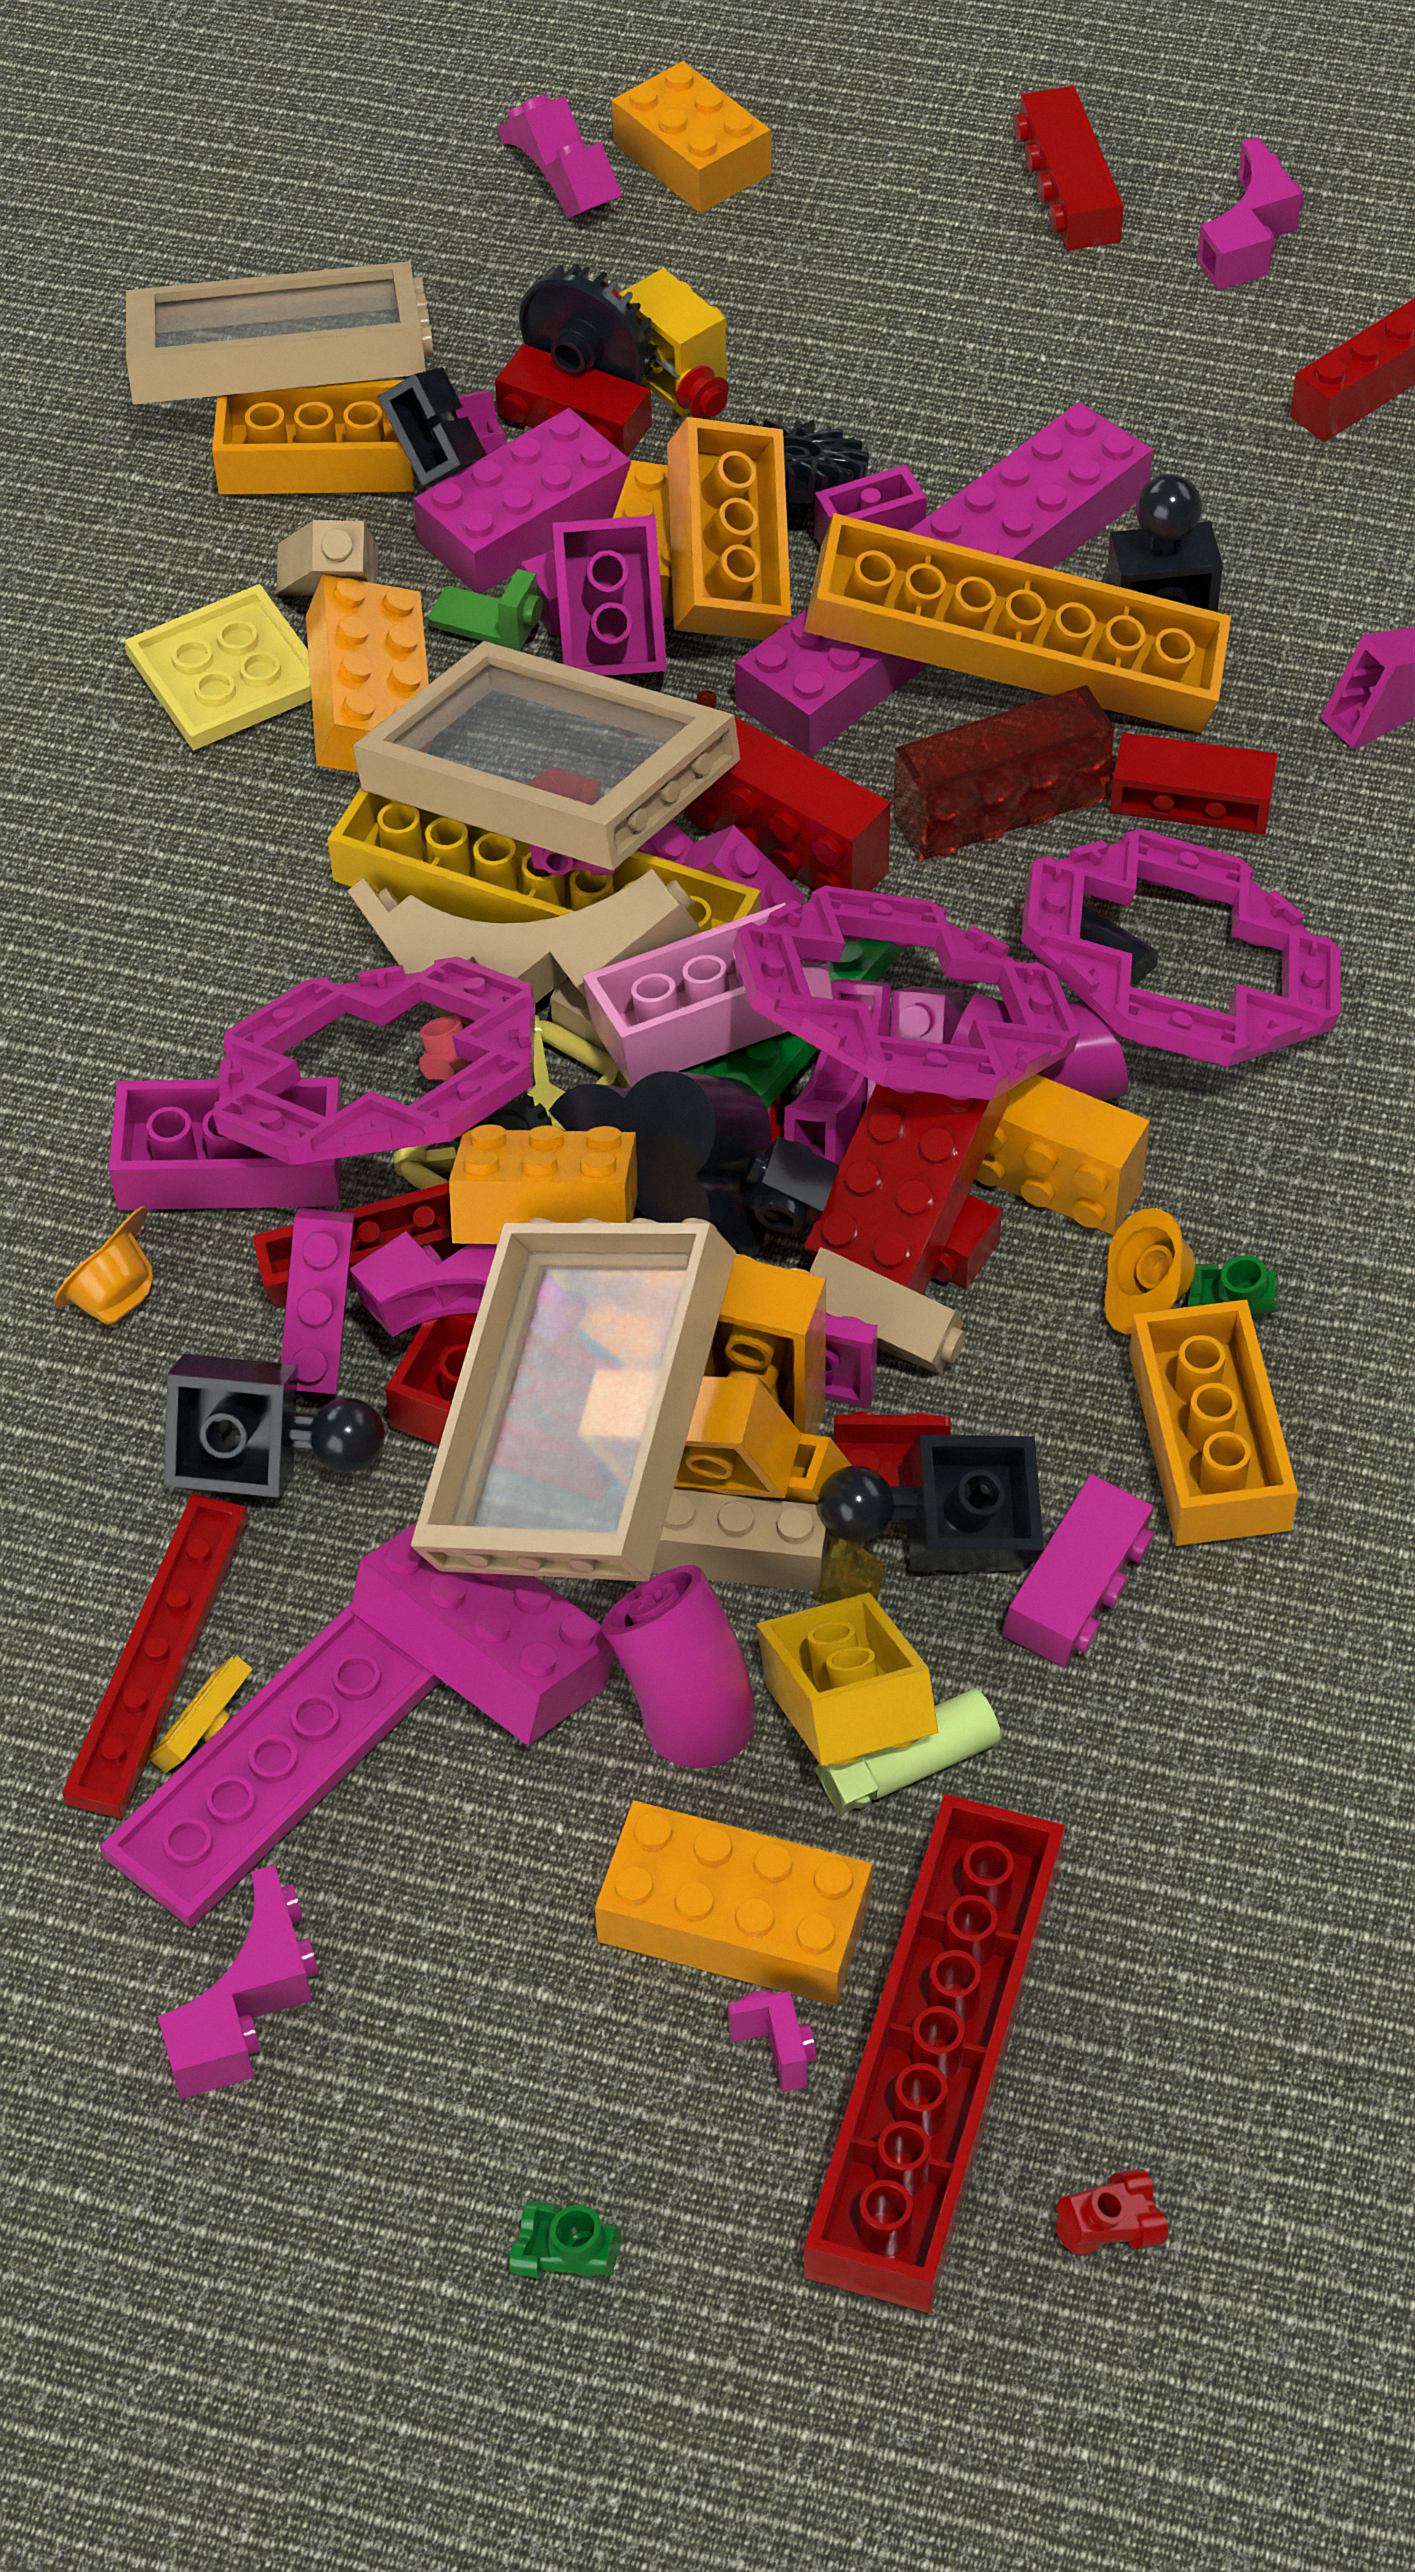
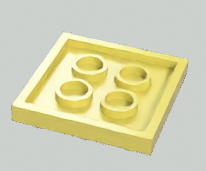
M260 584L124 640L127 656L193 751L312 700L308 649Z

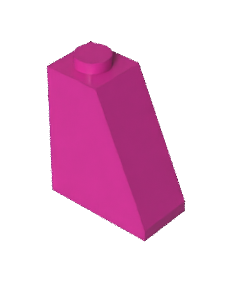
M1415 627L1363 634L1320 718L1352 749L1366 745L1415 717Z

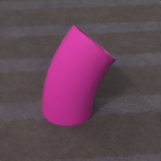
M975 993L968 1003L949 1045L971 1047L968 1035L974 1018L1012 1023L1004 1001ZM1082 999L1068 1002L1080 1030L1074 1052L1037 1074L1101 1101L1124 1096L1128 1092V1075L1116 1031Z
M686 1565L662 1572L651 1578L649 1582H643L620 1599L603 1619L602 1632L614 1650L631 1684L641 1711L645 1736L655 1751L676 1765L696 1769L718 1766L739 1755L753 1735L756 1723V1709L747 1664L731 1622L702 1569L696 1565Z

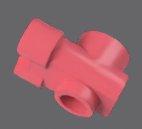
M453 1013L450 1016L432 1020L421 1028L419 1036L425 1053L419 1061V1067L428 1080L442 1079L445 1082L471 1064V1061L456 1056L452 1036L475 1022L474 1020Z

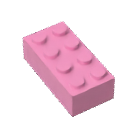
M785 903L582 975L592 1027L631 1088L638 1081L652 1073L660 1071L678 1072L788 1031L751 1009L732 948L738 928L750 922L757 926L767 923L769 913L785 906ZM800 960L811 996L833 999L827 961L804 962Z

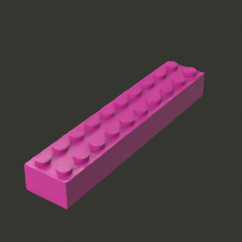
M1078 402L908 532L1052 569L1136 503L1141 489L1151 478L1153 449ZM806 608L735 662L736 706L806 756L811 757L929 664L804 632L808 608Z

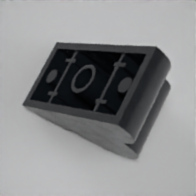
M660 1071L644 1077L632 1088L602 1084H582L562 1094L548 1110L566 1131H589L595 1127L609 1126L617 1128L621 1132H636L638 1195L635 1207L645 1218L657 1223H682L687 1218L705 1220L717 1228V1231L736 1251V1254L746 1255L752 1259L755 1257L763 1242L766 1226L757 1220L755 1211L742 1206L749 1184L742 1181V1177L754 1152L758 1150L764 1153L769 1148L772 1128L770 1115L764 1101L747 1083L729 1077Z

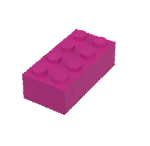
M567 408L414 497L417 541L473 592L481 594L515 574L517 569L521 570V562L553 550L552 523L607 519L614 515L631 460L572 409Z
M339 1077L301 1078L300 1081L281 1092L279 1096L281 1099L327 1118L343 1109ZM218 1079L117 1081L109 1173L118 1210H136L140 1206H146L148 1209L340 1206L342 1158L290 1165L218 1134L213 1117L214 1103L219 1101L220 1096L217 1085Z
M417 1522L360 1559L350 1611L526 1745H530L606 1688L615 1652L602 1632V1625L537 1577L439 1571L410 1546Z

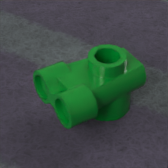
M1249 1255L1238 1256L1228 1261L1223 1269H1219L1218 1263L1196 1264L1195 1276L1190 1286L1188 1307L1247 1300L1252 1320L1261 1318L1265 1313L1278 1312L1279 1281L1277 1272L1267 1271L1260 1259Z
M529 2200L523 2209L520 2234L514 2241L509 2260L510 2272L512 2275L542 2279L546 2272L575 2273L585 2278L596 2275H612L622 2243L621 2230L619 2227L601 2223L598 2214L592 2208L585 2205H572L561 2210L558 2204Z

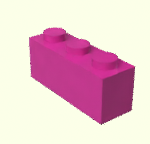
M298 1208L294 1217L281 1363L298 1365L297 1391L326 1394L337 1393L355 1213Z
M1090 1474L1009 1606L1002 1636L1064 1669L1076 1650L1086 1654L1102 1625V1622L1095 1618L1103 1605L1114 1608L1129 1579L1128 1576L1122 1573L1130 1560L1140 1564L1153 1542L1155 1532L1148 1529L1154 1506Z

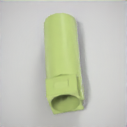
M974 1688L936 1705L935 1712L939 1733L919 1738L913 1745L903 1748H884L861 1755L856 1761L848 1764H829L825 1766L818 1764L815 1771L837 1815L840 1816L855 1808H864L872 1799L877 1800L1001 1742L1000 1727L991 1705L982 1692Z

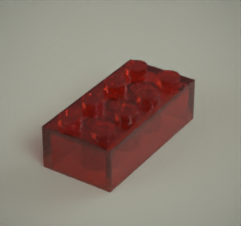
M1084 685L895 747L893 819L920 862L937 855L949 854L958 848L985 839L997 838L1003 833L1033 823L1045 822L1051 817L1081 807L1092 806L1099 801L1108 799L1114 726L1089 687Z

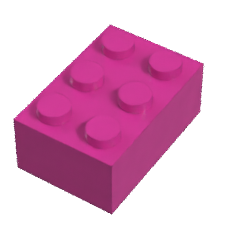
M655 515L552 523L563 664L602 676L667 671Z

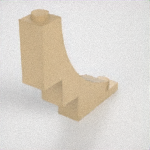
M653 869L629 886L600 902L555 918L527 923L500 924L473 921L433 908L413 895H409L400 903L387 887L378 892L365 878H362L348 890L350 896L398 964L403 965L405 974L422 972L432 966L434 960L459 957L530 983L535 1003L568 977L586 997L582 975L685 939L700 929L688 912L695 905L690 896L676 879L666 885ZM430 1004L442 1017L453 1014V1012Z

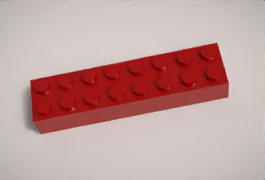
M944 1794L804 2245V2278L931 2314L1061 1865L1066 1825Z

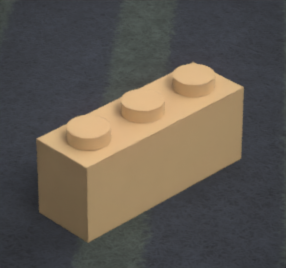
M673 1489L651 1574H660L679 1566L696 1565L702 1569L708 1580L822 1592L829 1544V1530L823 1524L818 1512V1505Z

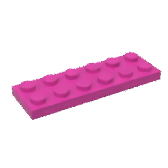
M351 1603L100 1845L102 1856L106 1861L190 1929L441 1681L424 1666L350 1611Z

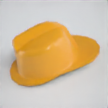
M140 1206L99 1250L82 1262L65 1279L54 1297V1303L57 1307H65L74 1303L92 1317L109 1325L116 1323L142 1303L149 1294L153 1280L152 1266L135 1240L148 1213L146 1206Z
M1158 1208L1142 1209L1129 1216L1116 1230L1110 1243L1107 1261L1108 1276L1105 1313L1112 1328L1125 1335H1130L1133 1314L1171 1309L1175 1306L1177 1300L1189 1290L1194 1279L1196 1268L1194 1254L1182 1238L1180 1225L1171 1214Z

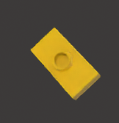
M238 1656L229 1658L217 1667L151 1752L149 1760L164 1773H167L187 1757L200 1738L208 1742L229 1719L230 1714L223 1708L253 1668Z

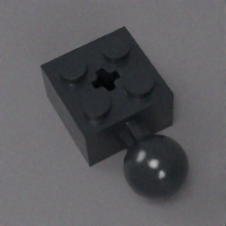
M1164 474L1151 479L1143 486L1136 501V515L1143 529L1110 532L1106 584L1218 612L1223 563L1211 521L1199 522L1202 513V500L1199 491L1192 482L1179 475Z
M183 1354L167 1374L164 1486L279 1498L293 1477L295 1447L313 1449L316 1457L332 1470L347 1473L356 1472L372 1464L381 1453L385 1440L384 1425L379 1414L372 1406L355 1398L333 1400L324 1405L317 1414L297 1413L298 1365ZM232 1422L238 1427L239 1431L232 1430Z
M919 1435L903 1456L905 1487L889 1486L887 1481L878 1472L868 1467L848 1466L831 1474L823 1483L819 1493L818 1512L823 1524L833 1535L846 1541H866L880 1534L889 1522H907L911 1570L1026 1571L1044 1551L1035 1436Z

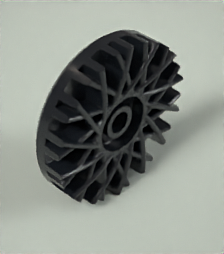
M574 264L566 273L563 265H560L557 268L551 267L544 276L541 275L527 290L519 307V325L525 345L551 353L555 363L566 372L575 374L593 368L641 385L653 370L651 366L657 358L654 353L658 349V345L648 344L655 334L654 330L647 328L651 318H646L640 322H637L634 318L641 305L640 303H630L633 296L632 292H628L619 300L611 293L618 284L616 280L608 283L607 274L603 272L594 281L588 280L590 268L585 267L581 269L579 264Z
M778 417L777 422L768 418L764 420L763 427L783 429L786 505L796 506L815 503L816 492L866 477L869 461L868 450H862V441L855 440L854 437L843 439L842 429L827 427L826 430L814 432V421L811 420L803 424L800 420H796L794 430L790 431L782 426V417ZM752 418L749 419L748 423H740L745 425L760 426Z

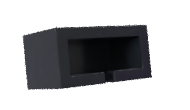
M443 367L415 373L377 396L422 486L443 481L487 455L468 416L458 418L456 411L463 408Z

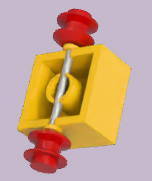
M665 268L658 270L620 293L614 289L611 293L619 300L628 292H632L633 296L630 303H640L641 305L634 318L637 322L651 318L647 328L655 331L648 344L658 345V349L654 353L657 358L651 366L653 370L642 384L650 388L656 396L682 417L689 413L693 418L709 419L717 416L726 406L729 392L727 383L728 361L726 357L727 323L722 312L717 307L710 306L694 293L686 282L678 280Z

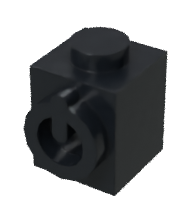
M778 1136L764 1153L756 1150L749 1160L742 1177V1181L749 1184L742 1206L755 1211L757 1220L771 1230L787 1234L796 1232L803 1234L824 1212L840 1165L813 1153L807 1145L801 1142L787 1140Z

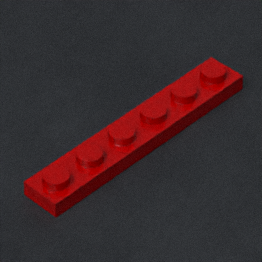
M191 1493L62 1791L66 1805L123 1819L249 1521L247 1507Z

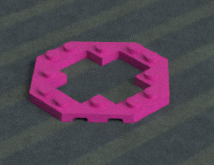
M1137 829L1124 833L1121 842L1108 845L1103 840L1073 848L1068 858L1056 861L1051 856H1046L1032 862L1026 879L1021 941L1121 1037L1134 1040L1143 1046L1159 1047L1187 1055L1199 1062H1211L1229 1067L1329 1032L1334 1029L1341 1014V949L1326 935L1319 937L1312 935L1301 925L1304 915L1276 890L1267 894L1252 880L1255 871L1240 857L1143 829ZM1138 877L1155 886L1165 885L1193 893L1204 900H1217L1231 904V936L1243 939L1254 946H1268L1282 950L1281 996L1236 984L1229 1000L1228 1015L1130 987L1132 953L1080 939L1083 893L1101 902H1115L1130 906L1136 892Z
M823 886L812 892L809 902L801 905L793 901L769 913L767 923L761 926L750 922L738 928L732 947L751 1009L875 1083L884 1087H890L901 1093L923 1091L944 1094L956 1100H967L969 1098L993 1100L1074 1052L1080 1035L1078 1025L1054 971L1038 962L1031 964L1013 960L1007 956L1010 946L975 926L968 928L966 933L946 920L948 911L930 900ZM862 938L884 940L904 948L914 945L934 947L945 977H950L964 984H973L977 981L997 984L1012 1023L974 1018L968 1035L971 1047L877 1035L866 1004L812 997L800 960L804 962H817L819 960L840 962L845 946L844 939L860 940Z
M459 957L434 960L432 966L417 973L405 974L403 965L361 971L359 973V982L346 984L333 983L329 981V977L305 980L225 1031L223 1045L226 1055L225 1060L220 1062L217 1083L220 1096L219 1101L214 1103L213 1110L217 1132L222 1136L290 1165L452 1141L462 1136L465 1131L471 1130L474 1125L496 1110L508 1106L512 1099L533 1086L536 1003L532 985ZM424 1001L475 1021L452 1036L456 1056L473 1063L409 1106L369 1091L330 1118H327L279 1098L281 1092L301 1080L297 1061L284 1056L286 1051L307 1037L322 1032L327 1024L345 1013L384 1026L395 1022L402 1016V1013L419 1002Z

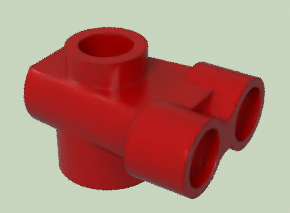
M1144 2169L1118 2172L1111 2176L1109 2184L1062 2197L1057 2204L1056 2231L1063 2245L1075 2254L1090 2255L1104 2244L1112 2242H1128L1129 2246L1133 2249L1164 2244L1168 2237V2224L1164 2214L1154 2204V2189L1150 2175Z

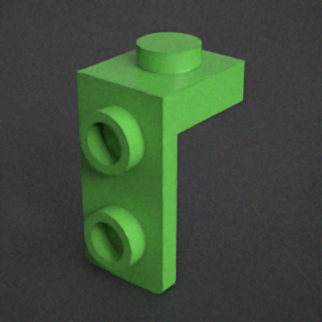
M517 569L501 599L453 586H446L428 615L429 626L520 651L533 627L538 623L542 613L543 598L538 596L536 574Z

